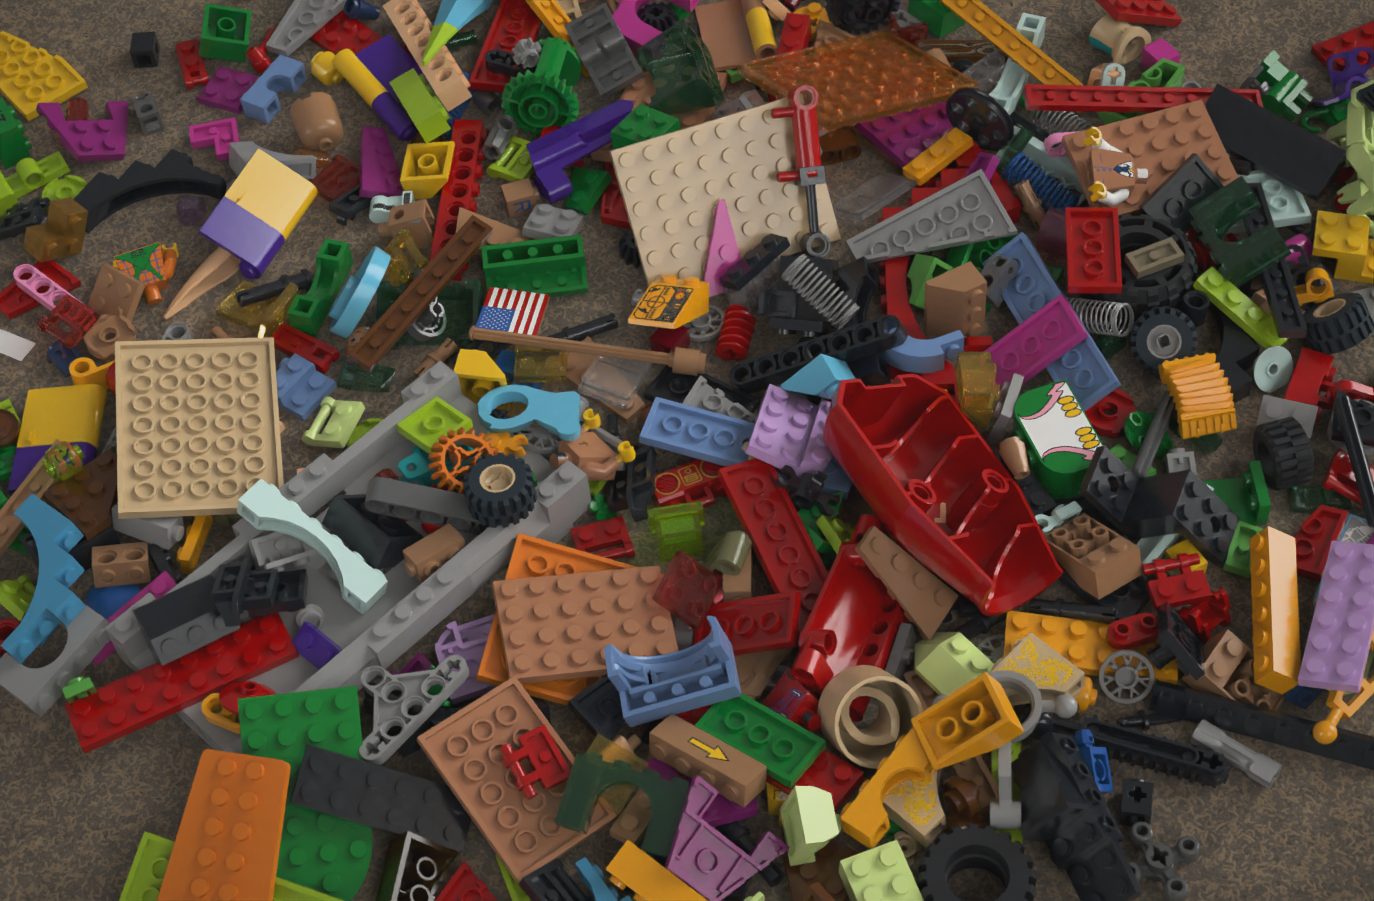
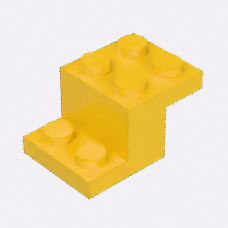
M1318 210L1312 255L1336 258L1335 279L1374 284V239L1368 238L1370 217Z

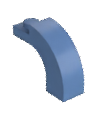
M896 328L891 329L888 334L893 333ZM960 330L930 340H920L908 336L902 345L879 352L878 354L888 364L903 371L912 373L938 372L944 370V360L954 359L964 354V336Z

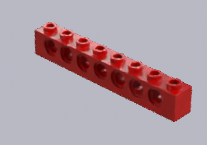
M454 120L451 141H454L455 147L448 182L442 187L429 263L455 235L459 207L477 213V201H475V198L480 196V183H478V180L483 178L481 162L486 160L481 149L488 137V130L484 129L483 120ZM468 262L451 281H462L463 271L468 270Z

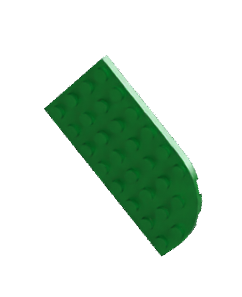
M357 686L239 698L238 710L242 754L283 760L289 763L291 767L276 877L344 901H352L359 891L369 868L372 855V828L291 805L289 802L307 745L364 761L359 753V748L363 745Z

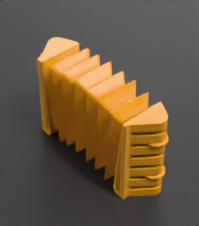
M1206 352L1204 355L1199 356L1196 354L1190 358L1185 356L1183 359L1165 360L1162 364L1158 365L1162 384H1167V391H1170V397L1174 396L1173 403H1176L1175 410H1177V423H1179L1178 431L1182 439L1199 438V436L1223 433L1224 431L1237 429L1236 410L1233 408L1234 402L1232 401L1233 393H1230L1231 386H1227L1228 378L1223 377L1224 370H1219L1220 363H1215V353L1209 354Z

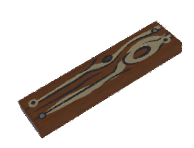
M915 40V63H921L922 56L934 48L942 49L949 63H954L963 58L970 60L972 63H1006L1008 59L1004 53L988 40Z

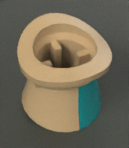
M1106 14L1091 30L1089 43L1092 47L1111 55L1113 63L1125 66L1142 56L1143 47L1151 44V36L1142 27L1131 26L1128 22L1115 21L1109 14Z

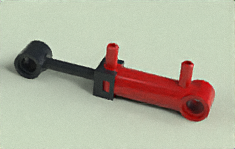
M795 85L789 90L787 96L791 107L773 108L771 110V117L773 119L792 117L796 167H793V171L778 172L776 177L779 183L794 181L795 185L805 186L809 232L802 236L800 247L804 254L814 258H822L829 253L831 243L830 239L822 234V231H819L815 185L826 183L825 169L821 165L816 110L818 93L810 85ZM801 91L807 93V101L803 105L798 100V95ZM818 238L820 246L816 251H813L811 249V242Z

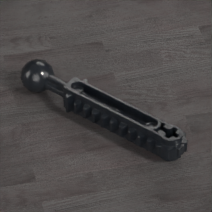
M1031 704L1026 705L1019 715L1021 724L1029 717L1032 709ZM1044 712L1041 714L1036 727L1028 736L1032 739H1039L1046 733L1055 732L1070 735L1074 738L1075 731L1088 729L1093 735V747H1106L1108 760L1116 759L1119 760V763H1130L1132 767L1135 765L1141 766L1143 770L1147 768L1152 769L1154 773L1162 772L1168 777L1173 775L1177 776L1179 780L1184 778L1188 779L1189 783L1196 781L1201 783V786H1212V788L1227 782L1228 773L1231 768V764L1227 762L1222 753L1214 752L1211 749L1210 751L1203 750L1201 746H1198V748L1192 747L1190 743L1185 745L1179 743L1178 740H1167V737L1164 736L1163 738L1156 737L1154 733L1149 735L1144 733L1143 730L1138 732L1132 730V727L1124 728L1120 727V724H1109V720L1102 722L1098 720L1096 714L1092 718L1084 717L1083 723L1080 724L1055 717L1054 712Z

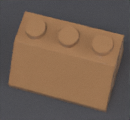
M971 261L925 281L924 332L926 335L940 337L960 330L964 337H978L984 332L987 281Z

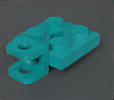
M456 445L465 451L474 450V448L467 445ZM419 446L413 447L412 455L398 463V469L402 473L400 481L409 483L418 480L417 485L431 487L432 483L438 485L439 479L431 480V475L436 471L428 469V465L434 462L428 458L429 453ZM471 457L467 461L465 460L464 462H461V465L457 470H460L462 467L469 465V462L473 459V457ZM445 461L446 468L450 472L453 464L451 461ZM409 466H413V469L407 470ZM459 476V477H457V478H455V479L458 480V481H460V480L464 479V477H463V476Z

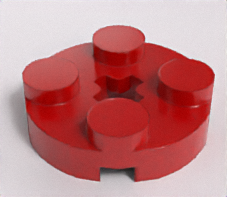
M1115 389L1086 410L1085 414L1098 435L1116 439L1125 433V418L1130 413L1136 412V409L1133 405V399L1127 393ZM1110 409L1114 411L1113 415H1106L1103 410L1108 412Z

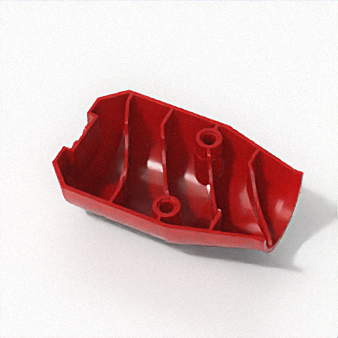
M917 374L897 375L890 384L865 386L861 379L840 381L834 391L823 430L825 445L898 546L976 604L981 613L986 616L1000 615L1022 606L1045 591L1064 573L1057 563L1021 488L947 391ZM942 502L946 503V524L935 523V518H940V503Z

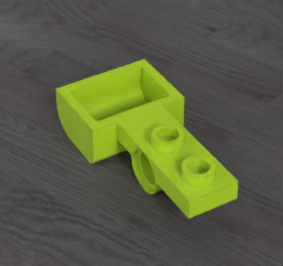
M59 151L37 162L32 158L20 160L16 165V173L6 178L0 170V217L7 214V209L19 203L18 198L70 172L67 163Z

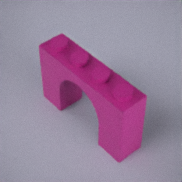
M621 0L617 10L612 15L631 52L653 62L665 47L664 33L641 21L637 13L643 5L654 0ZM665 0L690 13L700 2V0Z

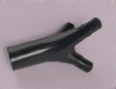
M611 413L607 416V432L621 440L618 432L617 415Z

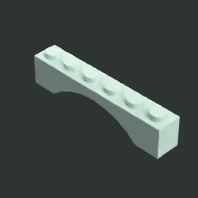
M1023 13L1016 31L1040 49L1044 40L1046 17ZM1008 58L997 86L989 93L990 96L1005 108L1009 115L1016 109L1029 74Z
M260 479L238 499L237 513L256 529L288 534L314 548L334 571L340 585L342 598L362 615L386 593L388 580H386L385 575L380 570L371 568L365 563L364 558L359 553L352 552L345 547L338 536L331 535L324 530L317 519L310 518L303 513L300 506L296 502L289 501L282 496L275 485L267 484L263 479Z

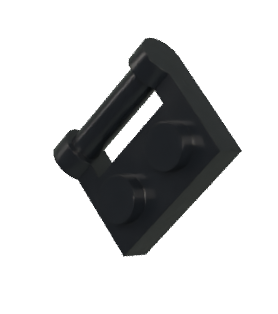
M559 858L523 877L519 883V886L532 901H594L591 896L587 897L563 869L564 864Z

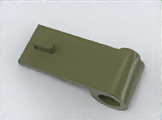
M739 530L726 533L704 560H699L695 564L694 569L699 572L693 586L698 588L714 569L728 575H739L752 546L749 536Z

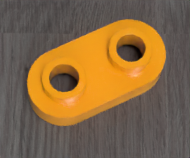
M220 693L208 695L201 705L205 719L219 727L236 734H241L240 723H238L239 715L231 713L221 706L219 702ZM222 709L219 713H214L216 710Z

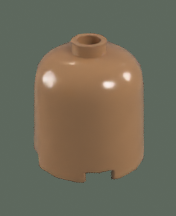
M323 92L310 93L311 97L303 100L300 98L296 99L291 105L289 113L301 144L307 150L314 153H325L336 148L342 141L344 130L336 103L332 100V97Z

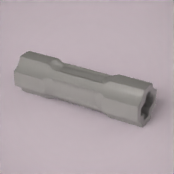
M1206 720L1200 722L1191 736L1190 743L1197 747L1201 746L1203 750L1210 751L1211 749L1214 752L1224 754L1227 762L1244 771L1248 777L1268 789L1273 785L1281 772L1283 765L1227 736L1223 730Z

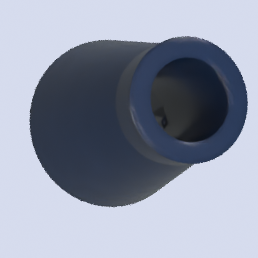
M347 0L344 6L345 14L351 19L376 21L380 14L378 7L364 0Z

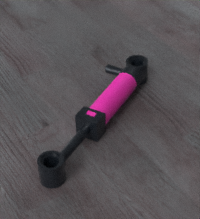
M1316 219L1312 221L1311 227L1308 229L1304 228L1301 224L1286 226L1296 236L1280 244L1282 251L1290 244H1297L1304 249L1307 257L1312 256ZM1290 249L1286 259L1287 261L1292 260L1296 265L1299 263L1298 257L1301 253ZM1246 258L1233 266L1230 282L1248 298L1253 296L1254 292L1261 290L1262 282L1255 259L1250 261ZM1189 291L1184 295L1180 310L1190 318L1195 327H1199L1204 324L1207 310L1213 303L1205 293Z

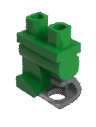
M1272 50L1242 83L1240 89H1259L1263 107L1277 115L1281 114L1288 121L1292 122L1314 97L1304 89L1308 82L1304 78L1301 80L1295 72L1289 71L1277 60L1280 55ZM1255 79L1261 84L1256 86Z

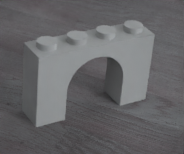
M87 605L67 627L61 622L58 623L67 630V644L60 656L49 665L33 669L18 663L7 653L0 658V687L39 717H42L63 694L62 688L67 687V682L77 678L111 640L105 629L110 623Z

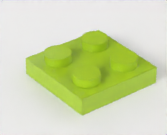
M438 396L396 424L397 430L401 435L429 454L435 452L432 449V445L439 443L438 438L441 435L447 436L449 430L453 429L457 434V430L460 427H463L465 432L473 428L472 419Z

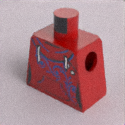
M787 669L762 705L808 731H816L821 727V716L817 714L820 697L813 689L795 680L791 676V671Z

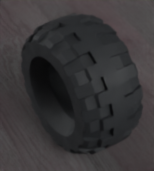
M1131 214L1119 216L1121 264H1126L1124 261L1125 254L1170 237L1174 239L1184 253V262L1139 279L1132 272L1121 268V294L1080 293V297L1087 300L1128 303L1134 313V322L1143 312L1149 311L1153 307L1170 306V308L1180 310L1184 295L1189 291L1195 290L1193 284L1197 279V255L1191 242L1188 241L1186 235L1179 228L1174 229L1170 222L1162 218L1157 220L1151 218V215L1140 214V216H1131ZM1123 307L1121 308L1122 322L1119 328L1123 327L1125 321V310ZM1126 307V310H1127V322H1126V325H1125V326H1128V324H1129V317H1130V316H1129V310H1128V308ZM1100 308L1098 310V318H1100ZM1105 309L1103 311L1102 321H1104L1105 318ZM1110 309L1107 316L1108 321L1110 319ZM1120 310L1117 316V326L1120 320Z

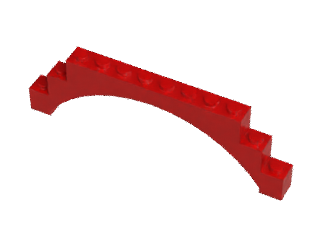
M969 168L942 169L940 171V179H935V188H911V198L906 200L907 207L882 208V218H877V224L961 180ZM915 254L879 261V271H884L885 275H880V290H885V294L881 295V310H886V314H882V316H896L906 328L908 336L915 339L928 340L914 317L907 291V274ZM944 360V370L933 373H912L888 364L891 380H894L897 375L917 374L936 386L947 389L950 396L969 420H975L969 416V411L976 415L978 419H987V383L975 381L959 371L947 360ZM963 378L972 384L973 390L964 384ZM965 389L974 395V400L966 395ZM967 400L976 406V411L967 405Z

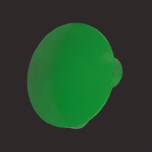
M1136 411L1130 413L1125 418V435L1137 451L1140 450L1156 413L1148 414ZM1165 431L1154 458L1163 457L1173 447V442L1169 438L1167 431Z

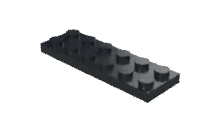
M307 745L289 802L291 805L395 835H401L408 830L458 853L463 852L472 820L447 785L311 745Z

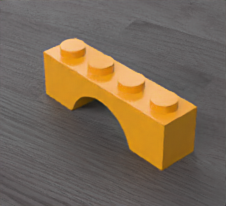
M911 728L907 735H902L897 740L892 754L880 761L876 774L871 780L867 779L861 785L856 799L852 803H847L841 811L840 820L843 831L869 849L875 848L890 828L888 814L883 807L888 792L894 786L905 781L918 780L927 782L935 771L914 728Z

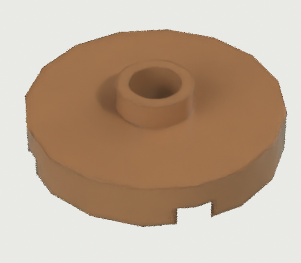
M104 314L90 322L85 330L86 334L84 337L89 353L98 359L115 360V341H136L135 328L128 318L117 314L118 316Z

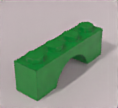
M325 238L316 256V271L310 290L305 296L296 294L287 312L291 327L310 336H317L354 263L349 243Z

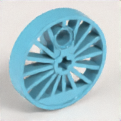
M374 246L363 261L355 277L349 276L328 314L329 317L333 318L329 328L330 332L343 338L349 337L373 298L388 267L391 255Z

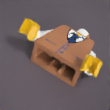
M1091 127L1085 131L1088 137L1084 139V145H1092L1093 147L1086 160L1090 203L1102 202L1110 207H1114L1131 197L1135 184L1147 183L1148 170L1134 168L1132 155L1109 145L1101 138V132L1097 127Z

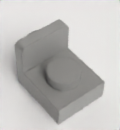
M1175 448L1168 450L1169 454L1162 457V464H1166L1167 473L1190 469L1197 476L1194 451L1185 452V448Z

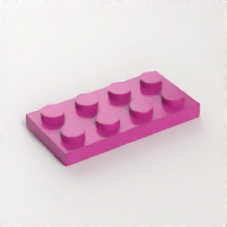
M1060 294L977 357L999 394L1004 381L1009 382L1014 373L1024 376L1023 385L1087 338L1088 334L1067 299Z

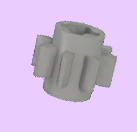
M530 37L519 40L515 48H512L515 54L513 59L517 65L522 64L524 69L534 67L538 64L542 48L538 42L533 43Z

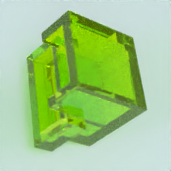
M702 501L647 509L650 533H656L661 562L704 556L701 526L705 525Z

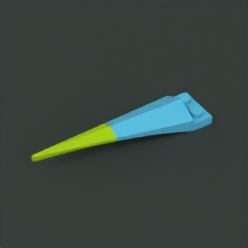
M442 0L422 59V65L426 66L457 31L473 18L488 10L494 0Z

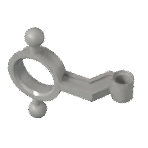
M1002 670L991 672L989 675L998 681L1002 688L1014 689L1025 695L1032 709L1029 717L1021 724L1025 732L998 748L999 801H990V826L995 827V829H1021V802L1012 801L1011 744L1029 736L1040 720L1042 713L1055 712L1061 718H1070L1076 713L1078 705L1075 698L1068 694H1062L1055 700H1042L1038 687L1031 679L1018 672ZM942 694L937 696L934 699L932 705L936 704L948 695Z

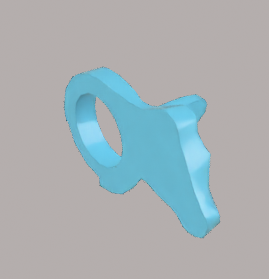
M505 385L489 391L477 404L481 424L486 430L493 433H515L529 427L536 421L548 432L558 434L564 441H575L581 434V426L579 424L580 395L575 391L554 393L524 385ZM521 402L527 405L524 412L513 418L497 419L490 416L492 410L504 403Z

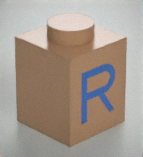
M529 178L501 185L503 201L509 218L531 213L537 204L536 201L540 200L538 189L536 186L532 187Z

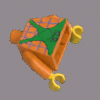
M160 242L114 256L115 261H112L113 267L145 284L141 296L145 295L148 305L160 303L162 297L159 290L169 287L168 280L173 277L177 257L179 256L176 243H173V247L166 248L165 245L161 247Z

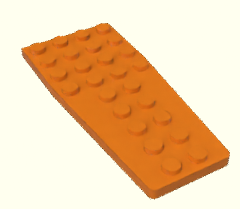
M206 749L202 752L157 901H273L291 769L289 763L278 759Z

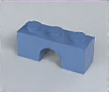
M280 54L261 77L256 80L253 86L243 94L240 100L244 114L268 124L281 109L277 92L289 91L295 93L307 80L303 62Z

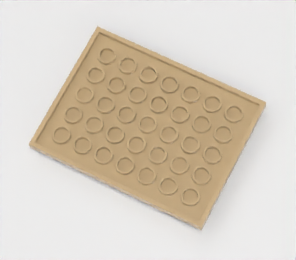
M799 93L798 100L803 105L805 103L803 95ZM787 97L609 151L648 287L652 282L661 279L662 275L667 274L676 275V279L698 277L699 281L704 282V268L708 259L707 251L715 221L714 212L718 200L724 199L726 202L741 259L748 251L754 249L765 236L770 234L787 237L791 245L776 259H779L781 255L788 256L802 251L800 240L804 234L809 232L805 186L795 185L794 181L779 183L776 177L778 172L793 171V167H796L792 117L776 119L771 117V110L773 108L791 107ZM816 184L819 231H822V234L826 235L830 242L839 240L841 237L827 184ZM818 238L811 242V248L820 246Z
M274 337L115 341L118 519L238 514V499L260 479H263L267 484L275 485L278 489L284 485Z

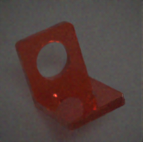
M893 13L889 14V32L897 47L915 44V40H927V22L900 28Z

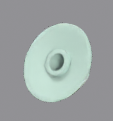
M1273 346L1264 350L1255 359L1253 364L1254 380L1257 386L1262 391L1268 393L1286 385L1293 372L1292 356L1286 348L1281 346Z

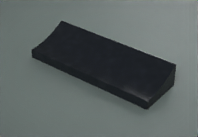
M1218 83L1204 105L1228 154L1237 159L1250 161L1252 167L1315 201L1321 197L1346 165V150Z

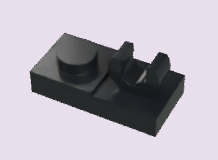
M360 183L329 203V211L337 214L336 221L343 226L347 225V219L354 220L357 213L370 206L372 198L359 197Z

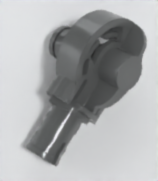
M424 269L413 271L414 280ZM438 296L407 329L408 333L419 342L431 341L445 330L446 315L444 307L438 302Z

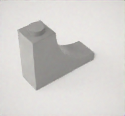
M253 141L229 143V166L237 176L240 175L259 148L306 180H316V158L314 155H291L273 152L256 145Z
M118 503L112 508L113 529L151 544L154 543L167 550L184 536L183 516L118 519Z

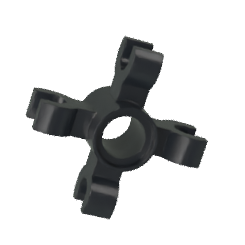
M784 465L781 468L780 472L786 475L787 480L779 476L774 483L779 488H788L793 491L790 499L797 511L800 508L811 510L815 505L819 508L822 515L831 517L835 511L828 507L827 502L836 506L840 499L834 494L827 495L822 492L824 481L828 477L826 474L818 470L815 474L803 473L801 477H798L792 467Z

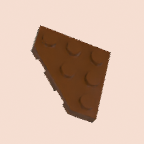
M111 449L43 493L46 501L60 514L72 521L82 532L86 540H90L111 525L112 508L118 501L117 455Z
M783 832L779 839L786 844ZM833 838L822 849L814 852L816 861L813 863L790 866L788 852L786 851L782 854L793 901H802L809 886L817 882L835 901H847L849 896L838 873L840 860L859 854L858 852Z

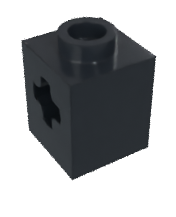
M155 31L132 33L130 55L134 67H158L160 45Z
M1123 779L1120 796L1119 825L1132 826L1140 821L1150 825L1154 783L1145 782L1142 779Z

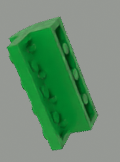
M582 234L481 246L487 293L490 287L547 294L550 297L589 293Z

